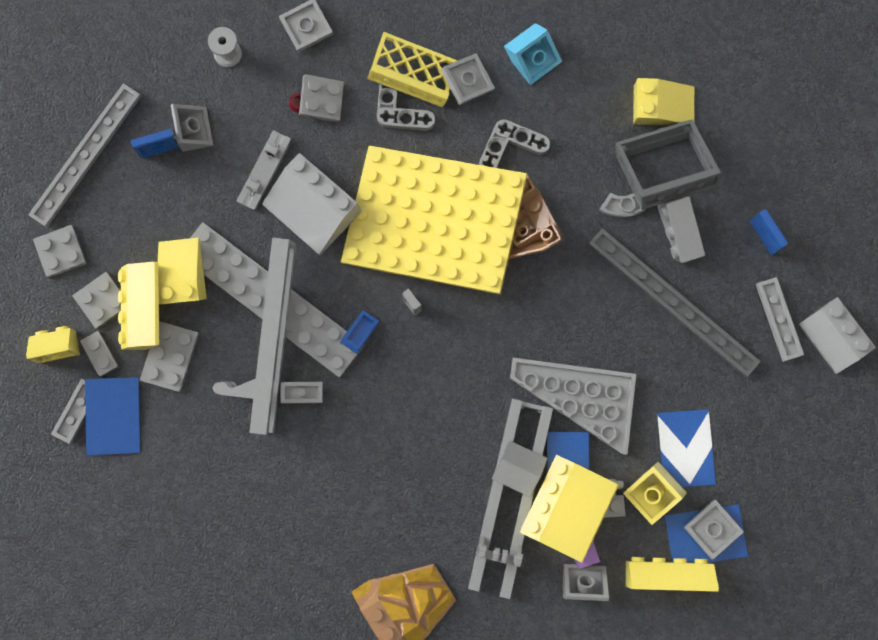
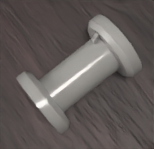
M218 27L209 34L208 45L214 53L216 62L225 68L236 66L242 59V50L237 43L235 33L227 27Z

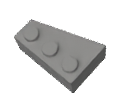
M685 196L657 205L666 236L671 244L672 257L676 261L684 263L705 256L690 197Z

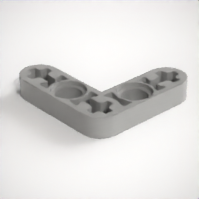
M379 84L377 121L380 126L428 131L434 127L435 116L432 112L396 108L398 90H393V88L390 89L385 85ZM389 93L394 98L392 102L385 103L382 100V96ZM385 113H388L389 117L395 118V114H398V123H394L395 120L392 118H389L387 122H384L383 118L381 117H383ZM408 114L411 116L412 121L408 124H403L400 120L401 116ZM415 115H418V120H424L425 116L431 120L428 122V125H424L423 121L418 120V125H414Z
M500 120L492 131L479 165L485 166L483 163L486 164L488 162V155L493 157L491 166L497 168L508 143L534 154L544 155L549 150L550 141L540 133L508 120ZM505 125L507 126L506 130L509 132L516 129L513 138H510L511 133L505 131L504 134H501L498 127L502 128ZM525 133L528 136L527 141L519 142L516 138L517 134ZM531 136L535 137L533 142L540 143V141H543L545 147L538 149V145L533 142L529 146ZM492 143H499L502 149L495 153L491 151L490 145Z

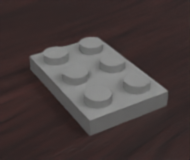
M159 321V345L150 348L140 381L181 392L199 333Z

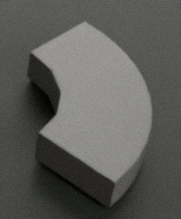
M610 193L598 211L608 216L626 218L638 215L646 209H641L634 193L627 196H617Z

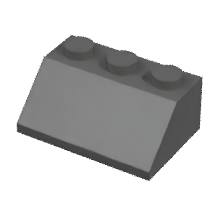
M838 297L829 301L798 324L835 374L857 362L876 348Z

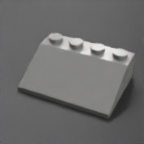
M300 153L285 167L262 203L266 209L318 255H321L362 212L354 199Z

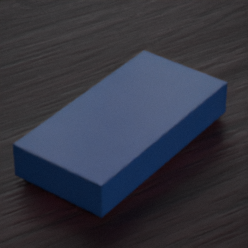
M362 310L340 343L358 354L380 321Z

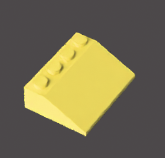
M556 455L520 533L583 563L619 485Z

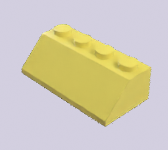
M158 262L127 264L121 267V270L118 272V281L121 282V290L118 293V301L121 303V311L118 315V321L121 323V332H119L118 341L121 344V350H147L159 345Z
M632 557L631 561H626V587L631 589L719 591L714 564L708 563V559H695V563H687L685 558H674V562H665V558H653V562L644 561V557Z

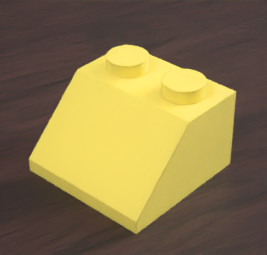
M68 326L58 327L56 331L49 333L47 330L38 331L35 333V336H30L28 340L27 359L37 363L80 355L76 331Z
M657 462L623 494L653 525L682 500L687 492Z

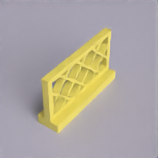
M383 32L367 79L443 107L448 99L450 87L441 72L440 64L444 62L451 64L457 60ZM385 39L393 42L396 48L387 51L384 45ZM409 48L413 51L414 56L406 58L402 50ZM398 52L402 61L394 64L390 54ZM427 55L431 57L433 63L425 66L421 57ZM386 57L390 66H380L377 64L378 60ZM417 59L421 68L413 71L409 62ZM405 64L409 73L401 74L396 67ZM436 66L440 75L432 78L427 69ZM424 71L428 80L424 82L419 81L415 74ZM442 78L446 85L445 90L437 88L434 81Z

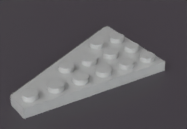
M512 358L510 374L512 381L623 455L628 454L636 374Z

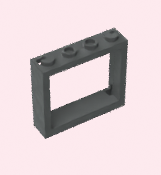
M693 119L616 143V157L642 210L720 186L721 172ZM689 139L705 171L643 190L627 157Z

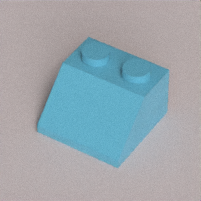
M536 23L504 46L511 62L530 85L562 62L548 30Z

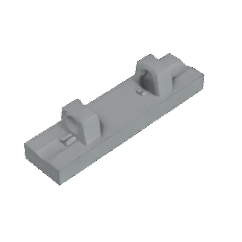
M274 130L272 131L237 199V203L253 211L257 210L292 142L291 138ZM268 152L272 153L276 158L268 155Z

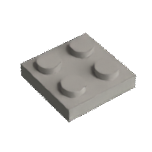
M309 0L279 16L298 53L333 35V31L316 0Z
M477 53L444 66L441 69L459 105L490 93L495 89Z
M305 74L302 80L299 115L339 122L344 82Z
M73 225L33 239L47 278L87 264Z
M108 272L103 273L72 295L97 330L119 315L121 311V303L118 301L120 289Z
M717 500L709 503L683 527L711 560L744 532Z

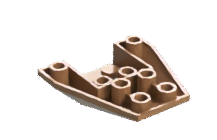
M528 173L509 259L545 251L562 241L560 228Z

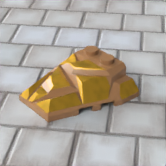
M434 564L371 579L351 591L378 640H425L456 602V598Z

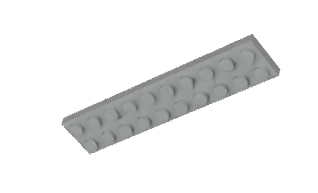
M202 222L190 238H200L204 275L263 320L268 271ZM291 289L286 338L340 378L358 355L340 343L347 331Z

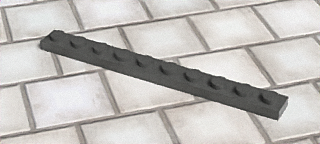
M603 228L590 241L588 245L745 378L761 362Z

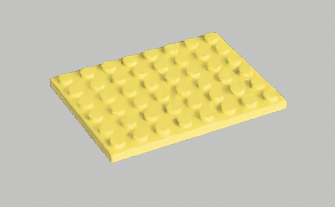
M369 146L356 197V202L362 212L349 226L341 263L501 295L527 173Z

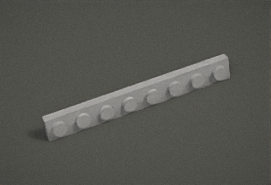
M122 84L28 214L31 218L46 228L49 226L141 98L139 93Z

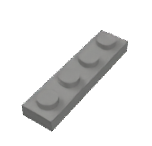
M777 277L755 284L782 362L803 356L804 353Z

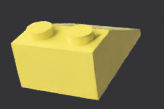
M637 78L634 84L633 124L672 126L692 119L694 121V86L661 79Z
M200 238L159 242V304L207 299Z

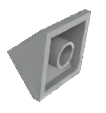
M172 104L171 110L176 138L181 150L185 152L213 146L207 108L203 106Z
M509 441L492 479L530 497L542 475L548 458Z
M564 564L563 598L609 601L606 566L589 565L580 569L575 564Z

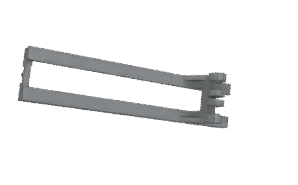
M272 238L256 379L239 386L235 382H217L212 387L215 394L253 399L249 433L267 435L268 432L274 433L296 252V243L289 239Z
M516 399L511 400L496 468L508 442L514 441L520 410L524 407L536 409L538 413H541L533 452L541 456L543 455L553 408L526 403ZM493 480L468 589L479 592L486 559L507 564L499 597L510 599L517 566H521L523 558L521 552L524 534L520 533L530 512L535 489L530 497L525 494L522 495L508 555V550L503 549L502 553H500V548L496 547L494 551L488 550L503 484Z

